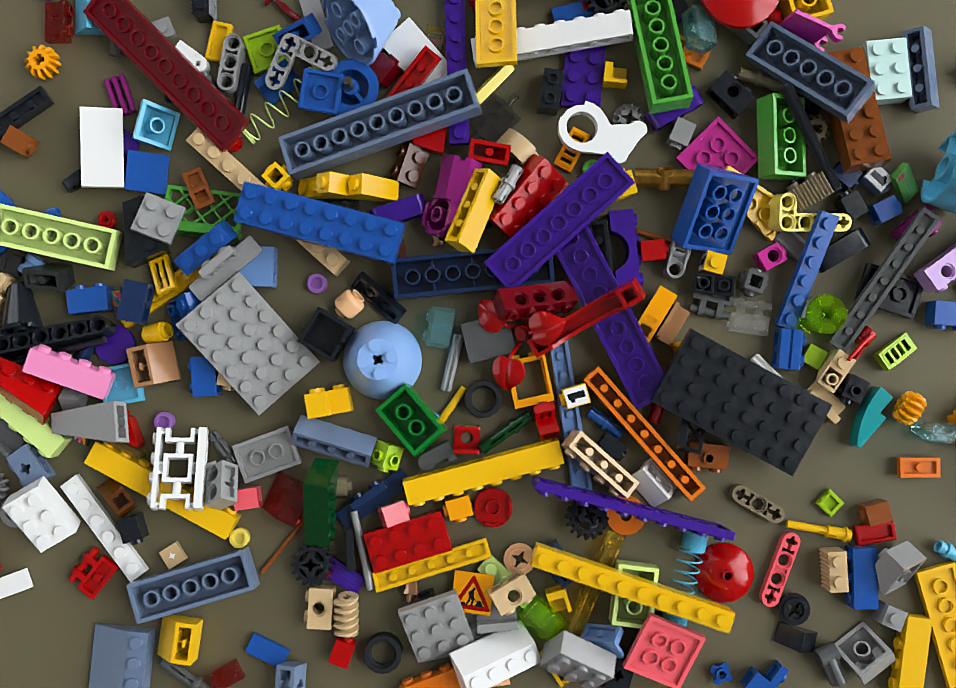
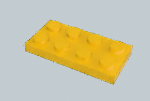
M476 0L477 68L517 65L516 0Z

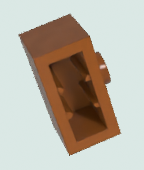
M686 442V447L698 449L699 442ZM703 442L701 455L684 453V464L689 466L690 470L701 471L702 467L709 468V472L721 473V470H728L730 446Z

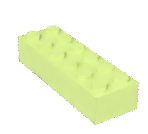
M0 204V246L115 271L123 232Z

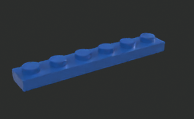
M818 210L774 324L789 329H796L840 216Z

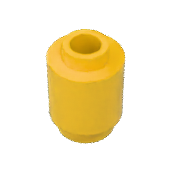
M163 321L146 325L141 332V337L147 344L164 342L173 336L171 324Z

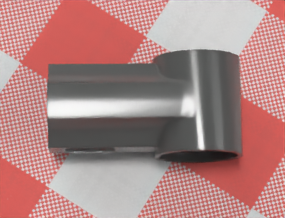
M830 642L813 650L814 657L823 668L829 684L832 687L846 684L845 682L848 679L841 665V654L836 645Z

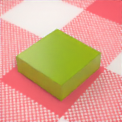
M809 343L803 353L804 363L815 370H819L828 352Z
M827 489L814 502L829 517H832L844 504L831 489Z

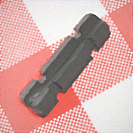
M216 430L210 433L208 438L212 443H215L214 446L222 458H225L227 462L236 464L235 454H232V449L221 438L220 432Z

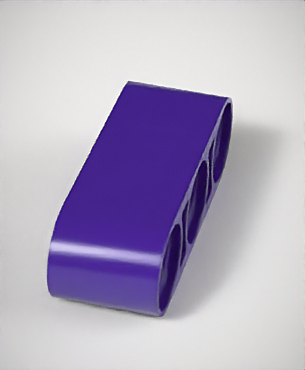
M691 86L693 99L688 108L649 114L648 111L645 114L655 132L675 122L678 117L682 118L704 104L695 86Z
M416 194L371 209L369 214L404 223L422 217L426 202L423 194Z

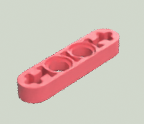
M791 531L781 534L759 591L760 601L768 607L778 604L800 546L799 536ZM791 536H792V539L794 540V543H793V544L790 543V544L788 545V542H786V539H787V538L790 539ZM784 547L786 549H789L791 552L788 553L787 551L782 550V548ZM782 554H786L788 557V561L784 565L778 563V558ZM774 573L781 575V580L778 583H772L771 576ZM770 584L772 587L777 588L776 591L773 588H769L768 585ZM771 592L773 599H768L767 601L765 595H769Z

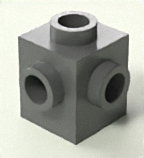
M751 267L744 270L737 278V284H739L737 290L743 291L742 295L754 298V296L761 295L767 289L769 275L762 273V270Z

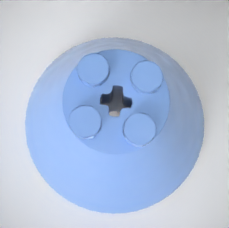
M322 0V9H326L327 18L324 19L326 27L340 52L348 60H358L364 62L367 66L371 65L395 29L398 19L401 17L399 9L395 7L392 0Z
M375 321L360 327L350 337L343 354V366L349 382L361 394L373 399H388L405 383L413 386L421 371L422 355L416 338L405 327L390 321ZM382 355L383 364L377 363V358Z

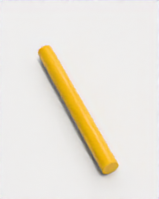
M461 385L441 413L439 419L443 423H445L465 395L467 389Z

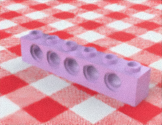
M956 243L914 273V276L926 293L935 291L940 293L948 288L947 284L949 282L956 281Z

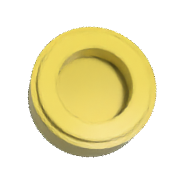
M242 527L234 529L229 535V542L235 548H243L250 541L249 531Z

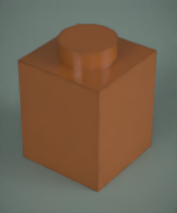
M12 125L9 126L0 141L27 158H30L37 151L39 144L38 140Z
M879 498L857 504V516L862 524L871 527L894 521L889 501Z

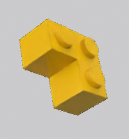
M344 384L332 386L333 390L325 391V387L309 390L310 394L304 395L308 419L353 411L350 387L345 388Z

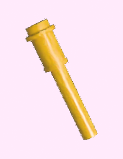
M786 520V528L823 534L826 538L839 539L844 543L852 539V530L845 526L843 528L830 525L824 527Z

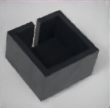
M318 307L299 337L298 342L329 361L336 362L344 349L342 343L349 341L356 328L325 309Z

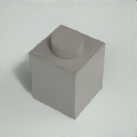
M678 117L665 143L675 151H683L688 146L697 124Z
M879 600V609L874 610L872 618L882 625L901 632L908 613Z

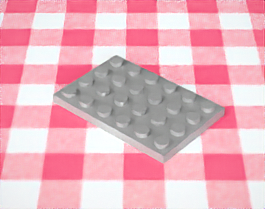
M240 272L236 273L176 324L182 333L258 415L263 413L320 363L306 346L298 342L299 338Z

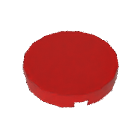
M490 487L479 492L475 498L473 509L474 515L484 526L494 528L502 526L509 520L512 515L513 506L508 493L500 488Z

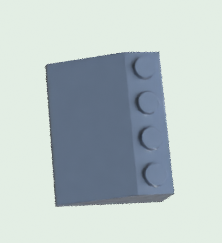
M96 623L89 688H150L156 628Z

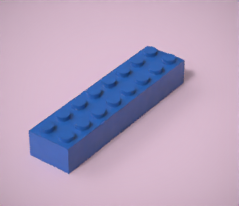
M247 181L243 183L233 220L243 226L391 265H396L406 228L402 222Z

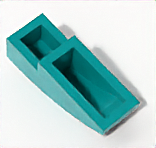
M872 387L859 406L850 434L849 444L852 447L861 448L886 419L880 412L893 397L882 387Z

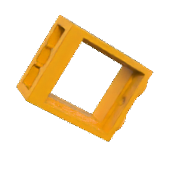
M533 352L528 353L526 358H520V355L513 356L512 359H518L522 363L540 360L546 394L518 399L516 387H513L511 394L514 408L518 409L537 405L543 401H555L545 354L536 358Z

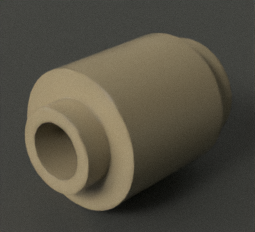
M338 476L336 496H349V492L353 491V481L349 480V476Z

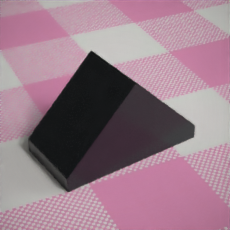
M778 621L773 641L797 652L808 653L813 652L818 633Z

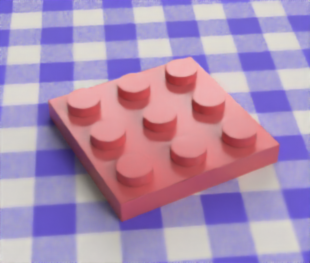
M649 612L623 662V667L671 688H681L706 637L704 634Z

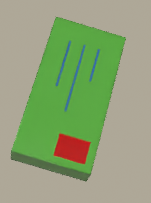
M903 162L891 174L890 179L900 202L907 204L919 191L910 165Z

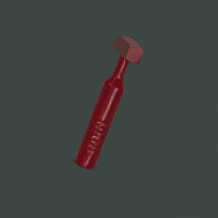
M265 0V7L273 1L294 22L301 19L284 2Z

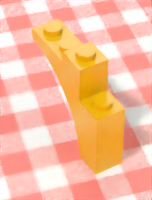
M328 171L318 173L316 177L300 179L298 192L300 196L311 199H356L388 203L398 201L399 182L364 173L345 175Z

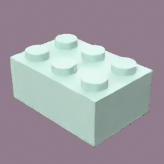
M906 37L871 40L862 44L860 47H863L870 77L875 81L874 92L877 104H900L911 98L912 88Z

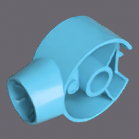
M954 131L938 148L946 152V154L939 162L933 180L930 182L923 179L920 195L924 203L956 214V131Z

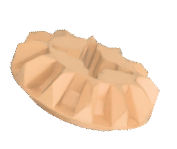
M519 542L510 545L504 554L505 567L512 574L520 570L525 574L529 573L533 569L529 561L533 549L527 544ZM523 551V559H525L526 562L520 561L519 564L515 566L516 558H514L513 555L519 556L520 553H522Z

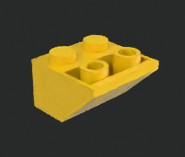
M173 614L162 617L157 655L169 663L191 666L198 659L203 619Z

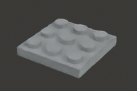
M456 589L398 609L399 617L418 663L454 651L475 641Z

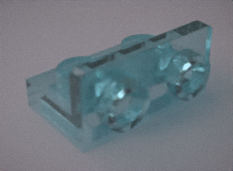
M923 422L913 423L909 429L928 443L950 445L956 440V425L928 424Z

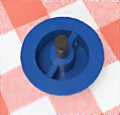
M353 59L338 62L334 70L328 71L345 76L339 113L343 114L376 101L379 92L378 79L374 71L364 62Z

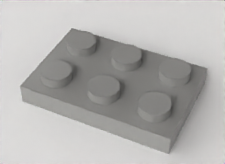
M290 425L232 446L245 484L303 463L297 446L292 445L293 434Z

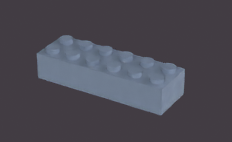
M770 21L746 53L749 64L782 84L791 82L798 94L848 124L875 91L874 80Z
M247 546L136 579L127 584L126 587L138 625L254 590L260 585L250 547Z

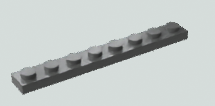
M925 207L919 209L827 340L829 344L837 349H841L845 353L848 351L940 221V217Z

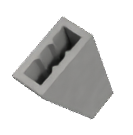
M109 401L51 413L53 434L108 442H129L126 402Z

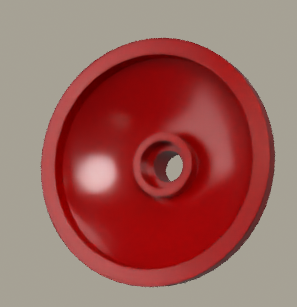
M719 542L706 547L705 553L698 555L703 562L701 564H694L700 571L699 574H694V578L697 580V587L707 598L720 603H728L740 599L748 592L753 582L754 568L750 557L740 547L727 542ZM730 572V577L725 579V573Z

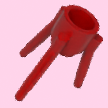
M865 326L855 340L858 346L849 355L847 361H851L852 358L858 360L864 350L876 338V333L870 327Z

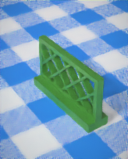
M167 185L165 200L173 202L171 200L172 191L181 192L183 197L176 201L175 204L180 205L187 200L192 206L186 210L183 216L185 221H181L176 235L201 238L221 221L227 220L233 215L235 216L237 207L232 210L228 202L234 198L239 199L241 193L211 190L213 196H220L223 201L215 207L209 205L211 210L201 215L196 210L195 205L188 199L190 194L187 187ZM226 204L231 212L221 218L216 211ZM195 210L200 217L194 222H189L185 217ZM215 213L219 220L214 224H208L205 219ZM236 223V227H232L238 236L231 242L241 243L242 225Z

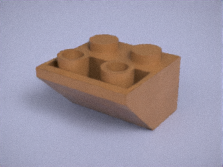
M174 341L152 343L126 349L134 388H145L182 379Z

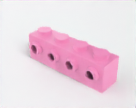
M39 344V346L30 348L22 370L23 372L102 400L109 396L116 377V373L111 372L110 368L91 365L92 362L85 359L77 360L71 358L72 355L66 352L57 353L51 351L52 348L46 345Z

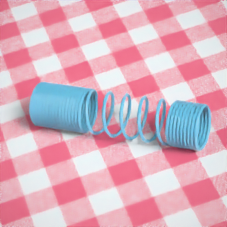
M687 529V532L682 533L680 547L687 550H678L696 557L701 562L676 559V561L687 564L698 570V572L673 570L694 579L696 582H682L671 579V581L688 587L693 591L689 593L692 595L695 593L694 589L686 584H696L697 580L689 574H699L700 571L691 564H701L703 562L701 558L692 553H705L709 536H699L694 534V531ZM663 611V618L687 627L688 619Z

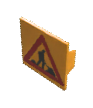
M455 570L453 590L456 589L465 613L491 615L492 600L487 590L494 586L495 575Z

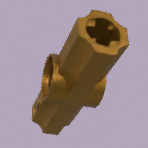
M659 166L656 169L635 168L634 180L637 187H655L659 190H671L673 187L689 188L695 170L675 169L671 166Z

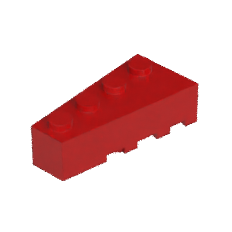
M0 357V394L7 401L14 403L27 415L33 416L40 424L44 425L59 400L58 397L63 390V385L23 372L24 366Z

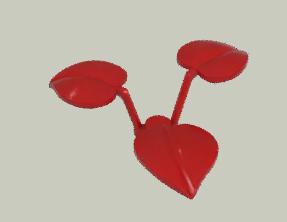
M492 299L479 301L478 318L483 329L496 333L503 326L505 328H514V336L518 339V343L508 358L498 356L495 359L492 371L496 382L508 391L520 384L525 376V367L518 359H512L517 349L531 335H533L534 342L538 345L546 346L553 343L562 333L566 319L547 311H538L531 316L529 323L525 322L519 326L517 324H506L508 320H499Z

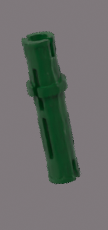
M525 410L515 419L508 420V424L494 432L491 436L478 443L480 449L486 454L515 432L516 434L519 433L522 427L533 421V418Z

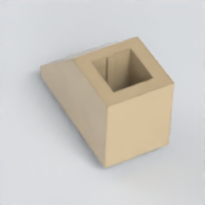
M831 349L818 370L816 382L829 392L834 393L857 360L852 358L851 361H847L849 357L847 353L841 349Z

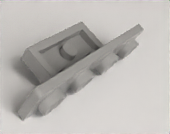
M248 236L235 248L230 245L222 247L217 251L216 257L212 260L208 259L201 265V269L198 271L201 276L189 286V289L203 302L262 253L263 249L252 236Z

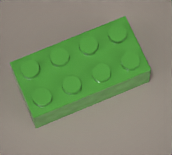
M772 93L757 99L758 179L793 181L806 177V141L783 94ZM799 97L805 109V98Z

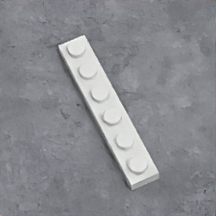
M80 474L75 475L60 486L130 582L149 570V567L131 543L123 544L117 524Z

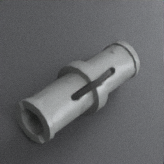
M513 164L505 178L500 180V185L492 196L493 201L497 204L502 205L508 194L515 189V184L523 173L520 166Z

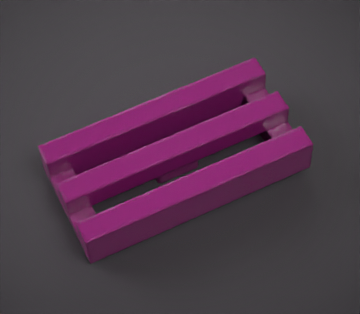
M123 73L117 77L112 76V79H104L113 108H120L112 84L115 86L123 109V117L138 112ZM120 81L123 85L129 106L131 108L129 110L127 109L122 91L118 83Z

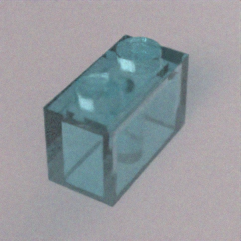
M693 4L681 14L687 50L706 54L718 44L715 22L706 13L703 6Z
M432 306L431 310H427L426 321L429 322L428 330L424 329L422 341H426V346L450 349L455 309Z

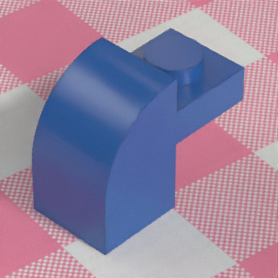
M775 660L765 675L751 666L740 683L744 688H779V683L786 679L789 670L777 660Z

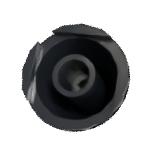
M15 281L9 285L0 324V334L7 335L44 327L31 288H25L24 281Z

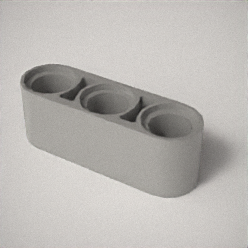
M229 34L225 37L217 76L218 87L229 96L236 95L241 66L245 62L247 51L244 42L237 34ZM239 43L237 48L232 49L233 44ZM231 62H236L233 68H228ZM232 81L231 86L225 88V83Z

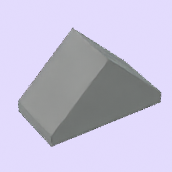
M65 386L58 397L62 411L85 407L88 404V394Z

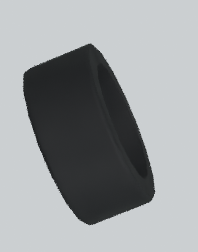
M481 380L469 386L465 392L464 401L466 408L472 415L479 418H487L497 413L501 407L502 396L495 384L490 381ZM481 387L490 389L495 397L493 406L485 411L476 409L471 400L473 392Z
M376 633L370 637L365 646L364 660L366 665L375 673L386 674L392 672L401 661L402 644L398 637L392 633ZM380 641L389 642L395 649V657L388 664H380L372 657V648Z

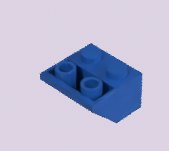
M193 292L184 293L167 303V312L171 317L173 332L178 341L188 338L176 324L202 303Z

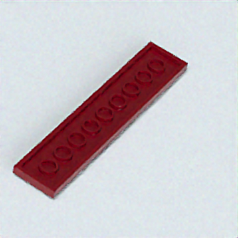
M91 0L83 12L222 152L228 150L250 124V121L129 0Z

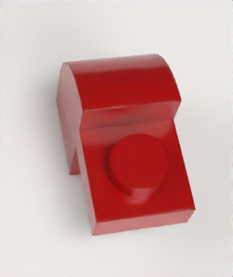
M543 401L532 406L540 442L560 437L553 402Z

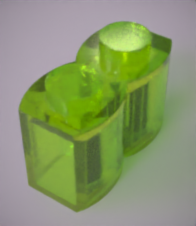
M536 594L532 597L533 600L520 610V620L527 627L535 628L536 634L542 640L547 639L549 641L566 624V619Z

